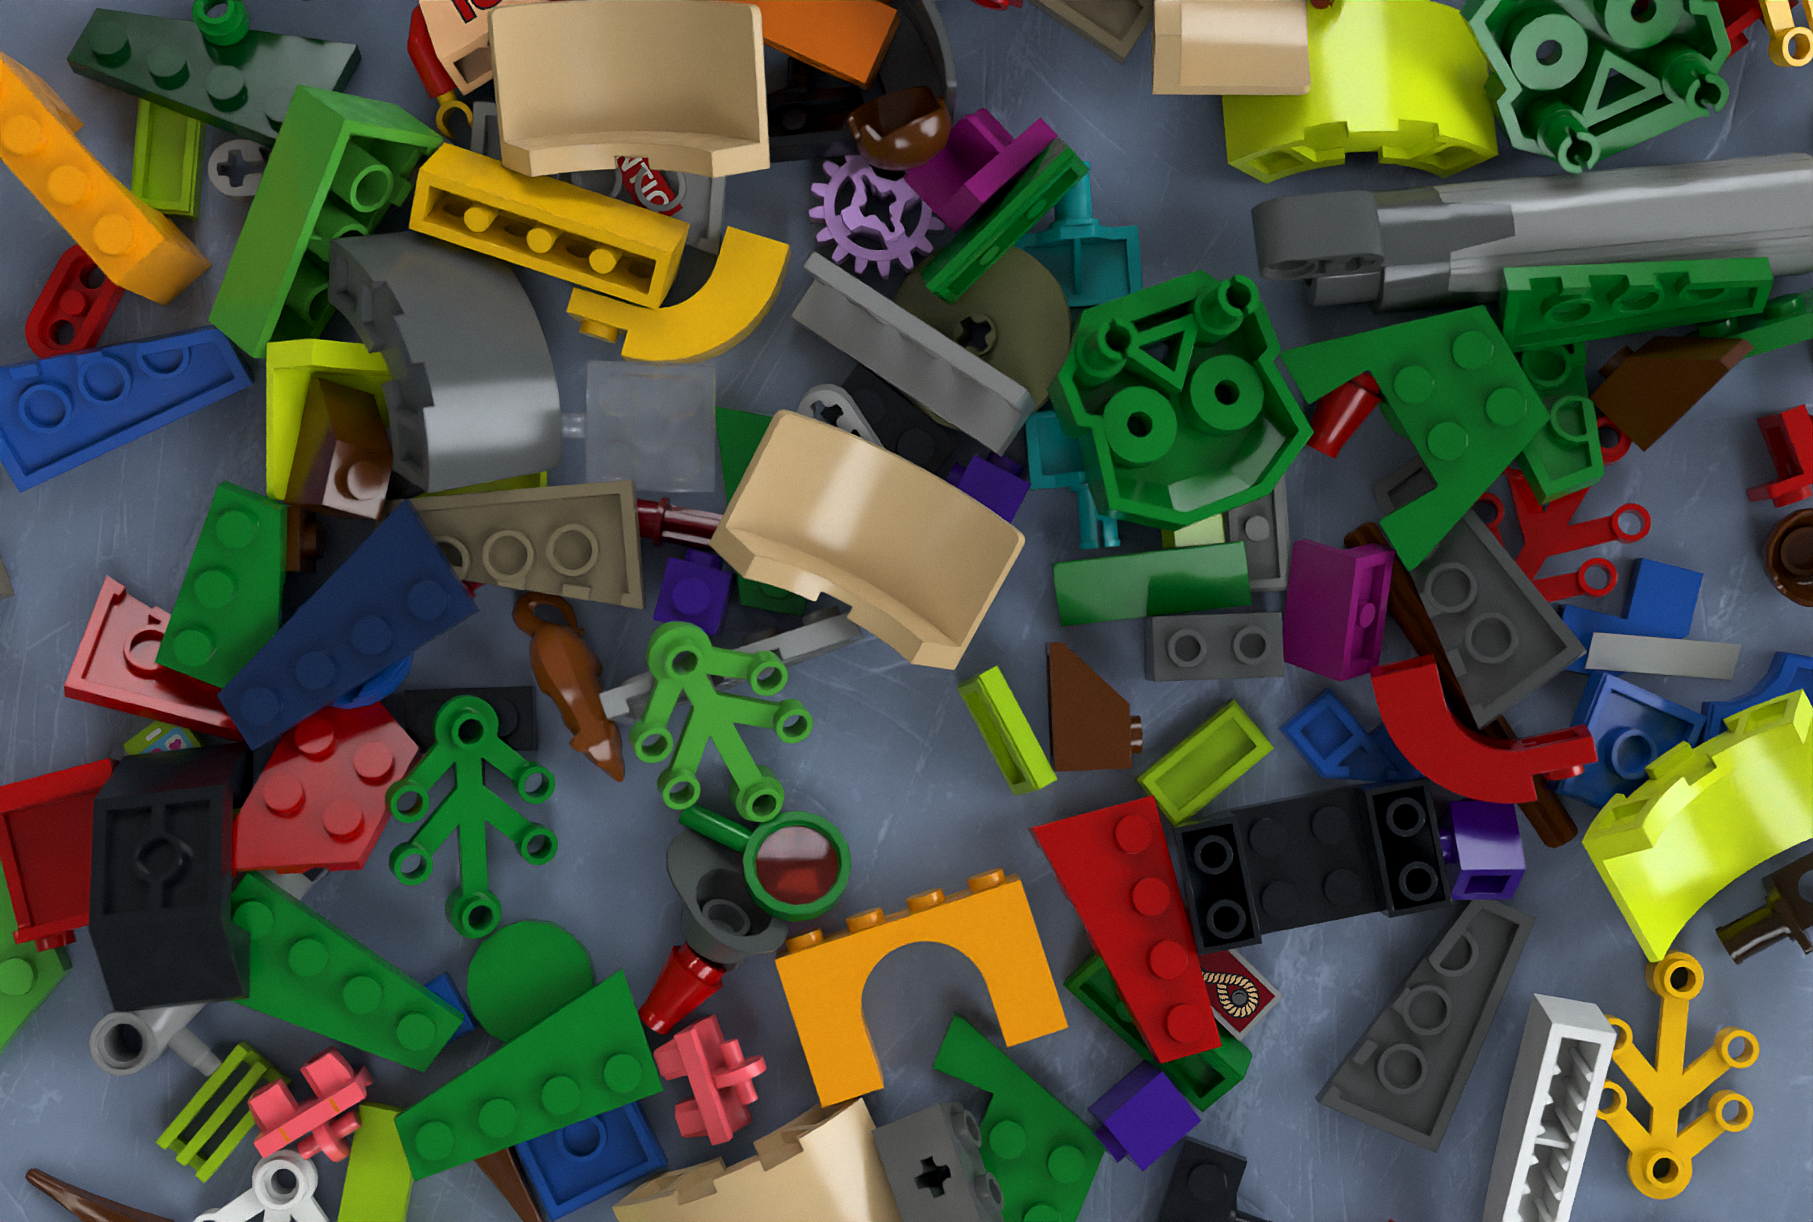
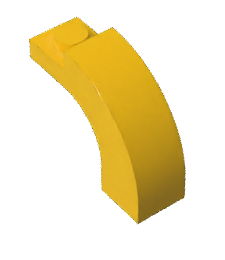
M727 226L719 256L710 278L695 295L686 301L674 306L659 308L657 311L573 287L566 312L574 320L581 322L579 332L589 337L609 343H616L618 334L625 335L626 338L621 356L627 363L654 368H677L701 363L717 357L738 345L764 320L773 307L785 280L792 257L790 245Z

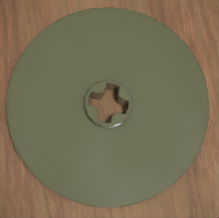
M1012 246L954 304L951 303L949 305L925 286L920 275L922 269L942 249L932 253L908 274L897 290L892 302L1026 388L1037 403L1029 415L1031 416L1050 398L1047 388L1068 353L1073 334L1070 307L1060 284L1053 274L1035 257L1022 249ZM972 322H976L984 327L991 325L992 330L985 336L988 347L984 351L974 346L966 347L965 342L972 336L971 330L968 327ZM902 392L910 404L932 421L959 430Z

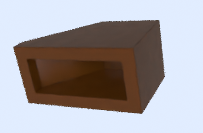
M1654 336L1635 352L1626 344L1598 370V373L1605 381L1589 399L1594 401V404L1645 452L1754 347L1744 338Z
M311 377L284 504L339 519L380 520L393 463V452L374 394L323 378Z
M1045 642L1050 765L1053 771L1132 769V754H1141L1143 748L1140 715L1130 716V704L1063 642Z

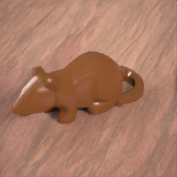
M534 591L523 594L515 601L511 614L513 622L518 629L532 637L529 643L530 666L540 690L545 695L551 697L562 714L561 718L564 725L573 735L569 745L577 752L583 753L587 759L601 768L612 779L622 782L625 776L622 736L616 722L606 718L599 694L603 693V689L598 676L601 675L603 668L594 651L582 638L585 635V630L578 627L577 618L572 606L561 596ZM540 604L555 606L563 614L569 626L554 624L538 618L534 615L535 607Z

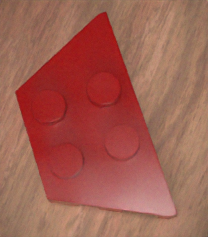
M380 701L373 705L353 709L327 706L283 734L233 823L232 877H236V872L275 870L277 875L305 873L312 868H325L330 872L363 869L392 815L387 810L384 801L387 789L394 782L404 779L422 758L419 747Z

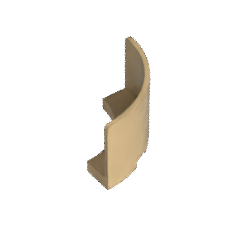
M563 0L497 6L488 11L487 21L503 167L535 177L565 172L616 169L617 156H624V158H648L649 169L686 172L710 178L770 168L762 17L757 5L720 0Z
M1154 0L1153 27L1151 32L1152 95L1308 94L1311 87L1307 36V0Z
M780 410L771 420L709 545L743 578L788 590L816 602L822 591L852 606L847 619L881 639L911 664L955 670L1023 548L1025 537L1022 532L995 512L920 466L847 431L795 412Z
M862 1097L851 1098L824 1108L818 1102L796 1119L754 1141L753 1144L758 1154L729 1167H726L722 1156L691 1167L656 1173L612 1206L618 1222H903L871 1131L876 1129Z

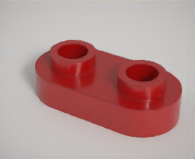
M79 244L70 247L62 254L27 318L25 325L26 341L30 349L40 358L95 348L126 291L125 288L114 284L106 274L103 284L98 288L91 289L88 283L89 274L94 269L99 268V266ZM71 323L74 327V337L69 343L62 345L58 339L59 329L64 324Z

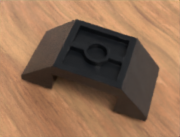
M246 742L124 756L94 799L88 930L115 1011L122 1013L250 998L251 933L231 922L233 809L242 808L253 789L254 751H251Z
M1427 777L1347 785L1225 809L1172 827L1198 956L1261 944V935L1374 912H1380L1392 918L1453 906Z

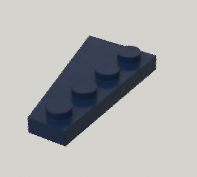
M404 499L217 696L251 751L258 750L480 610L411 500Z

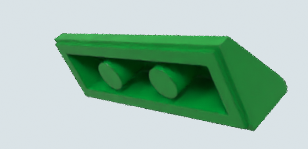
M1056 138L922 269L920 275L925 286L947 304H954L1088 173L1087 170L1089 168L1062 139Z
M1245 541L1052 563L1061 626L1252 605Z
M1094 949L1064 981V987L1143 1059L1162 1070L1175 1088L1200 1111L1204 1112L1244 1079L1252 1059V1053L1217 1019L1215 1021L1222 1043L1221 1047L1162 1064L1155 1062L1120 999L1112 977L1101 957H1097Z

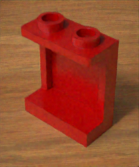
M107 758L0 786V859L18 926V931L12 932L15 945L34 941L37 953L77 942L74 929L89 926L94 799L120 763L119 760Z

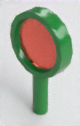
M697 803L683 809L679 817L678 823L744 854L742 860L744 886L754 903L772 917L790 922L814 920L832 910L845 893L852 867L849 846L839 829L820 815L801 810L782 812L773 819L762 822L755 831Z

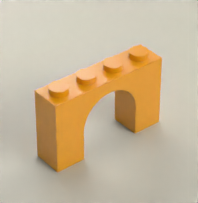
M0 51V159L114 284L166 307L205 272L212 263L168 216L150 207L135 196L81 143L74 134L85 124L45 80Z
M1003 868L988 870L966 879L969 889L945 896L942 887L930 889L908 897L906 899L907 909L884 916L881 907L872 908L847 917L845 919L846 929L823 936L821 927H815L786 937L785 944L787 948L778 950L774 960L822 1108L884 1088V1074L865 1019L861 997L864 984L874 966L889 952L905 944L921 941L938 942L959 950L971 959L985 979L1007 1047L1069 1028L1021 879L1017 873L1005 877Z

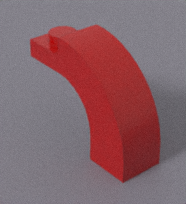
M1433 653L1370 667V676L1378 709L1391 739L1417 770L1451 792L1471 799L1502 804L1538 801L1532 775L1544 773L1546 780H1561L1582 774L1584 772V764L1598 762L1593 736L1586 724L1516 739H1495L1470 730L1454 716L1444 699Z

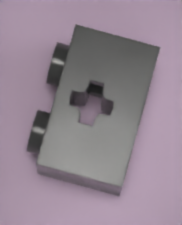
M1282 612L1143 617L1145 677L1148 681L1284 677Z
M961 1101L940 1102L871 1130L903 1222H1004L1000 1212L1004 1209L1002 1190L994 1175L985 1170L978 1147L982 1144L979 1126L971 1112L964 1110ZM945 1166H948L951 1177L944 1180L943 1185H940L937 1174L944 1171Z

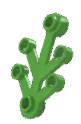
M681 621L663 624L651 635L646 650L647 667L656 679L641 720L636 722L629 732V742L637 757L646 763L662 761L671 753L674 741L666 725L683 688L691 702V707L668 768L661 772L657 779V790L665 804L671 809L682 810L692 806L698 800L701 787L695 777V773L710 736L733 777L728 786V795L738 813L749 821L766 822L773 819L782 808L784 789L770 768L755 764L732 722L773 729L780 740L793 744L804 740L810 734L813 728V718L805 706L796 699L774 702L715 691L706 674L746 679L755 693L761 696H771L781 691L788 680L786 667L779 657L771 651H759L749 654L712 647L705 632L694 624ZM690 651L685 658L672 663L673 658L678 653ZM774 667V671L768 678L757 680L758 674L763 669ZM799 715L796 723L789 727H783L784 722L789 717ZM660 734L657 742L650 746H642L643 741L648 736ZM687 782L685 788L681 791L670 793L671 788L676 783ZM766 794L762 799H760L757 802H754L756 798Z

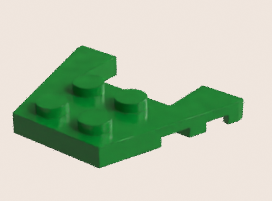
M1484 305L1291 348L1279 354L1308 404L1369 370L1435 480L1436 486L1378 519L1408 571L1414 569L1423 561L1551 419V416Z
M954 1011L933 1060L932 1067L935 1070L991 1093L978 1124L982 1137V1144L978 1147L986 1172L994 1175L1002 1190L1004 1209L1000 1212L1004 1222H1076L1105 1152L1092 1134L1095 1130L1051 1091L1039 1084L1016 1064L1015 1060L998 1045L996 1046L977 1030L974 1024L965 1016Z

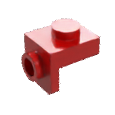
M1805 404L1778 410L1757 418L1778 478L1747 489L1746 493L1749 501L1772 499L1774 507L1779 508L1813 496L1810 484H1813V416L1808 414Z

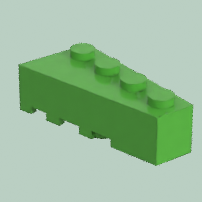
M297 84L208 321L252 358L266 359V343L318 339L337 309L328 303L330 239L372 235L391 203L401 207L414 187V184L409 182L407 178L421 155L425 154L431 157L444 138L397 104Z

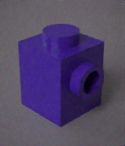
M992 451L989 452L986 460L974 454L968 467L955 462L946 479V482L971 496L1010 524L1031 486V483L1019 478L1024 470L1022 466L1004 456L1000 457Z
M687 548L685 560L669 557L653 620L664 623L673 621L691 623L700 627L707 634L721 636L737 575L723 571L724 559L709 553Z
M1471 798L1449 801L1438 830L1452 900L1512 899L1526 871L1514 803L1484 802Z
M1145 1059L1087 1108L1100 1125L1092 1134L1108 1155L1117 1164L1126 1157L1141 1171L1148 1168L1202 1121L1164 1072Z

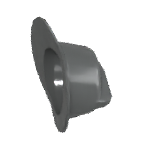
M692 829L685 830L671 841L666 852V870L676 892L684 903L681 914L682 934L688 945L700 956L720 963L729 972L740 968L750 956L772 953L783 945L789 931L788 921L770 916L752 900L744 886L742 870L744 854ZM757 873V877L765 891L772 895L765 886L762 879L760 878L759 874Z

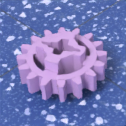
M862 155L844 156L845 164L841 167L826 160L823 164V172L830 180L829 184L813 183L811 187L812 196L824 202V205L810 209L809 217L810 222L826 224V227L815 237L819 247L828 246L833 243L837 246L832 256V263L840 266L848 258L855 260V277L858 278L864 276L869 265L877 266L879 276L883 281L889 278L891 264L899 263L900 267L909 274L914 268L911 255L915 251L925 257L933 253L934 248L926 236L927 234L934 236L943 235L945 223L938 218L932 217V213L935 212L905 182L904 176L908 170L892 171L903 177L894 182L876 176L873 170L880 168L870 164ZM849 181L854 192L851 205L841 210V214L835 216L837 198L844 185ZM866 188L869 190L872 198L876 197L881 205L892 202L889 206L890 231L885 222H880L875 214L864 217L868 212ZM920 203V221L913 234L907 238L902 225L904 215L915 209V205ZM865 237L880 242L884 250L866 249L852 241Z

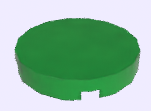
M527 918L502 926L480 944L469 965L466 992L473 1015L488 1034L506 1043L553 1014V1011L573 998H577L595 986L596 973L590 953L580 940H577L572 933L565 930L566 928L553 921Z

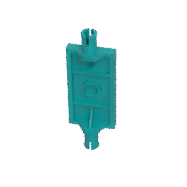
M1083 161L1089 168L1087 170L1088 173L1054 205L1055 222L1049 224V230L1027 233L1013 245L1035 257L1053 274L1066 296L1070 307L1072 323L1083 310L1143 290L1138 225L1109 227L1100 225V220L1093 218L1090 184L1091 164L1088 161ZM1049 398L1024 423L1028 482L1031 483L1029 491L1069 488L1070 493H1076L1080 534L1079 549L1098 548L1097 522L1100 526L1101 548L1119 547L1121 545L1120 540H1118L1117 519L1098 514L1087 485L1078 438L1072 439L1063 435L1051 399ZM1129 417L1127 425L1130 433L1136 437H1143L1145 433L1143 422L1137 417Z

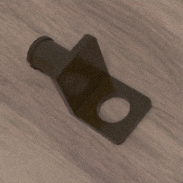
M1813 851L1762 878L1768 895L1764 897L1766 904L1723 927L1720 926L1715 929L1723 946L1737 965L1787 937L1792 942L1797 940L1806 955L1813 952V944L1807 932V928L1813 926V902L1805 900L1798 891V882L1801 876L1807 871L1813 870Z

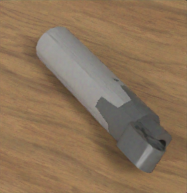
M1804 152L1379 191L1355 190L1287 196L1264 201L1251 210L1260 277L1271 281L1303 279L1305 301L1309 308L1367 302L1368 308L1376 315L1499 303L1503 268L1768 257L1773 278L1805 275L1813 271V157Z

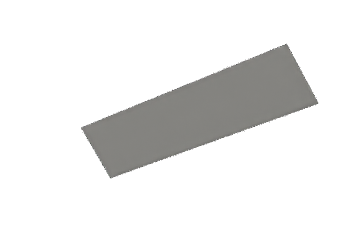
M1593 632L1585 669L1733 680L1742 644Z

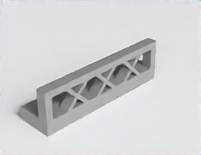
M813 251L803 267L815 280L791 314V317L815 335L1002 457L1037 405L1027 389Z

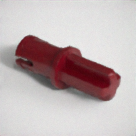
M662 497L660 502L637 498L640 537L653 540L654 547L660 548L663 542L715 551L709 545V542L723 516L722 514L671 505V500L668 497Z

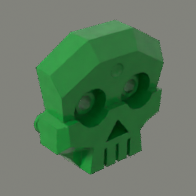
M1468 0L1459 13L1491 70L1484 89L1499 130L1510 145L1516 149L1545 156L1560 164L1563 169L1570 173H1581L1582 168L1587 167L1590 169L1598 161L1696 119L1699 116H1710L1708 108L1704 106L1705 104L1712 107L1716 113L1722 110L1728 101L1729 86L1725 79L1717 73L1732 49L1718 2L1715 0H1649L1645 12L1638 16H1631L1632 5L1637 0ZM1555 40L1554 51L1546 58H1537L1538 47L1545 41ZM1610 68H1613L1616 71L1620 72L1612 77L1607 78Z
M1199 269L1083 310L1072 323L1074 331L1068 353L1047 388L1063 435L1072 439L1078 438L1087 485L1098 514L1171 532L1210 519L1269 495L1314 433L1273 362L1282 349L1264 303L1259 301L1258 288L1247 276L1239 274L1233 275L1231 280L1227 277L1220 282ZM1165 345L1161 362L1146 353V351ZM1217 385H1222L1229 390L1231 394L1230 405L1222 404L1217 400L1215 396ZM1129 417H1137L1143 422L1145 426L1143 437H1136L1130 433L1127 425Z

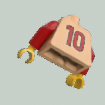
M418 0L419 4L411 12L407 52L429 98H437L440 108L436 114V124L443 135L456 140V136L449 126V116L457 109H462L466 113L468 123L472 128L473 107L458 101L453 89L458 87L463 96L493 79L487 21L488 11L497 6L563 0Z

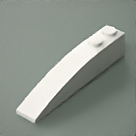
M1533 993L1503 1113L1482 1222L1569 1221L1617 1033L1596 1004Z

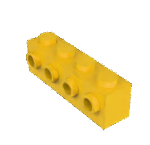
M445 142L419 169L409 222V229L657 311L676 281L690 223L545 175L527 176L503 167L500 160Z

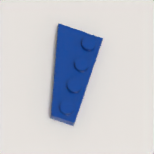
M214 325L0 366V460L19 492L22 493L253 385L256 379L236 343Z

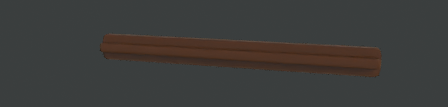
M1371 521L1359 525L1344 537V544L1348 549L1371 543L1391 548L1377 525ZM1394 553L1387 609L1419 656L1433 653L1442 691L1465 726L1478 734L1490 738H1518L1503 715L1481 731L1478 729L1414 581ZM1542 773L1532 775L1538 801L1517 804L1543 843L1555 849L1571 841L1578 834V827L1554 791L1545 788L1547 781Z

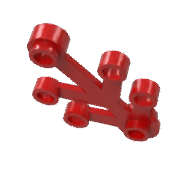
M1604 413L1596 414L1597 427H1609L1617 435L1616 446L1611 448L1601 446L1603 465L1610 466L1618 462L1628 452L1632 440ZM1507 466L1501 474L1507 477L1524 542L1514 561L1546 601L1550 603L1580 595L1600 598L1611 592L1616 586L1618 574L1614 565L1604 558L1587 560L1577 569V572L1533 579L1547 557L1613 541L1623 544L1638 542L1648 534L1651 528V517L1648 511L1639 504L1628 503L1617 508L1610 516L1567 526L1591 486L1551 501L1546 510L1543 511L1542 505H1539L1522 470H1516ZM1484 492L1474 504L1486 502L1494 508V520L1485 525L1505 549L1498 528L1504 517L1503 503L1496 495ZM1631 513L1638 517L1641 527L1637 534L1628 535L1619 528L1618 519L1621 514ZM1598 567L1606 573L1607 583L1603 589H1593L1587 585L1585 572L1588 568Z

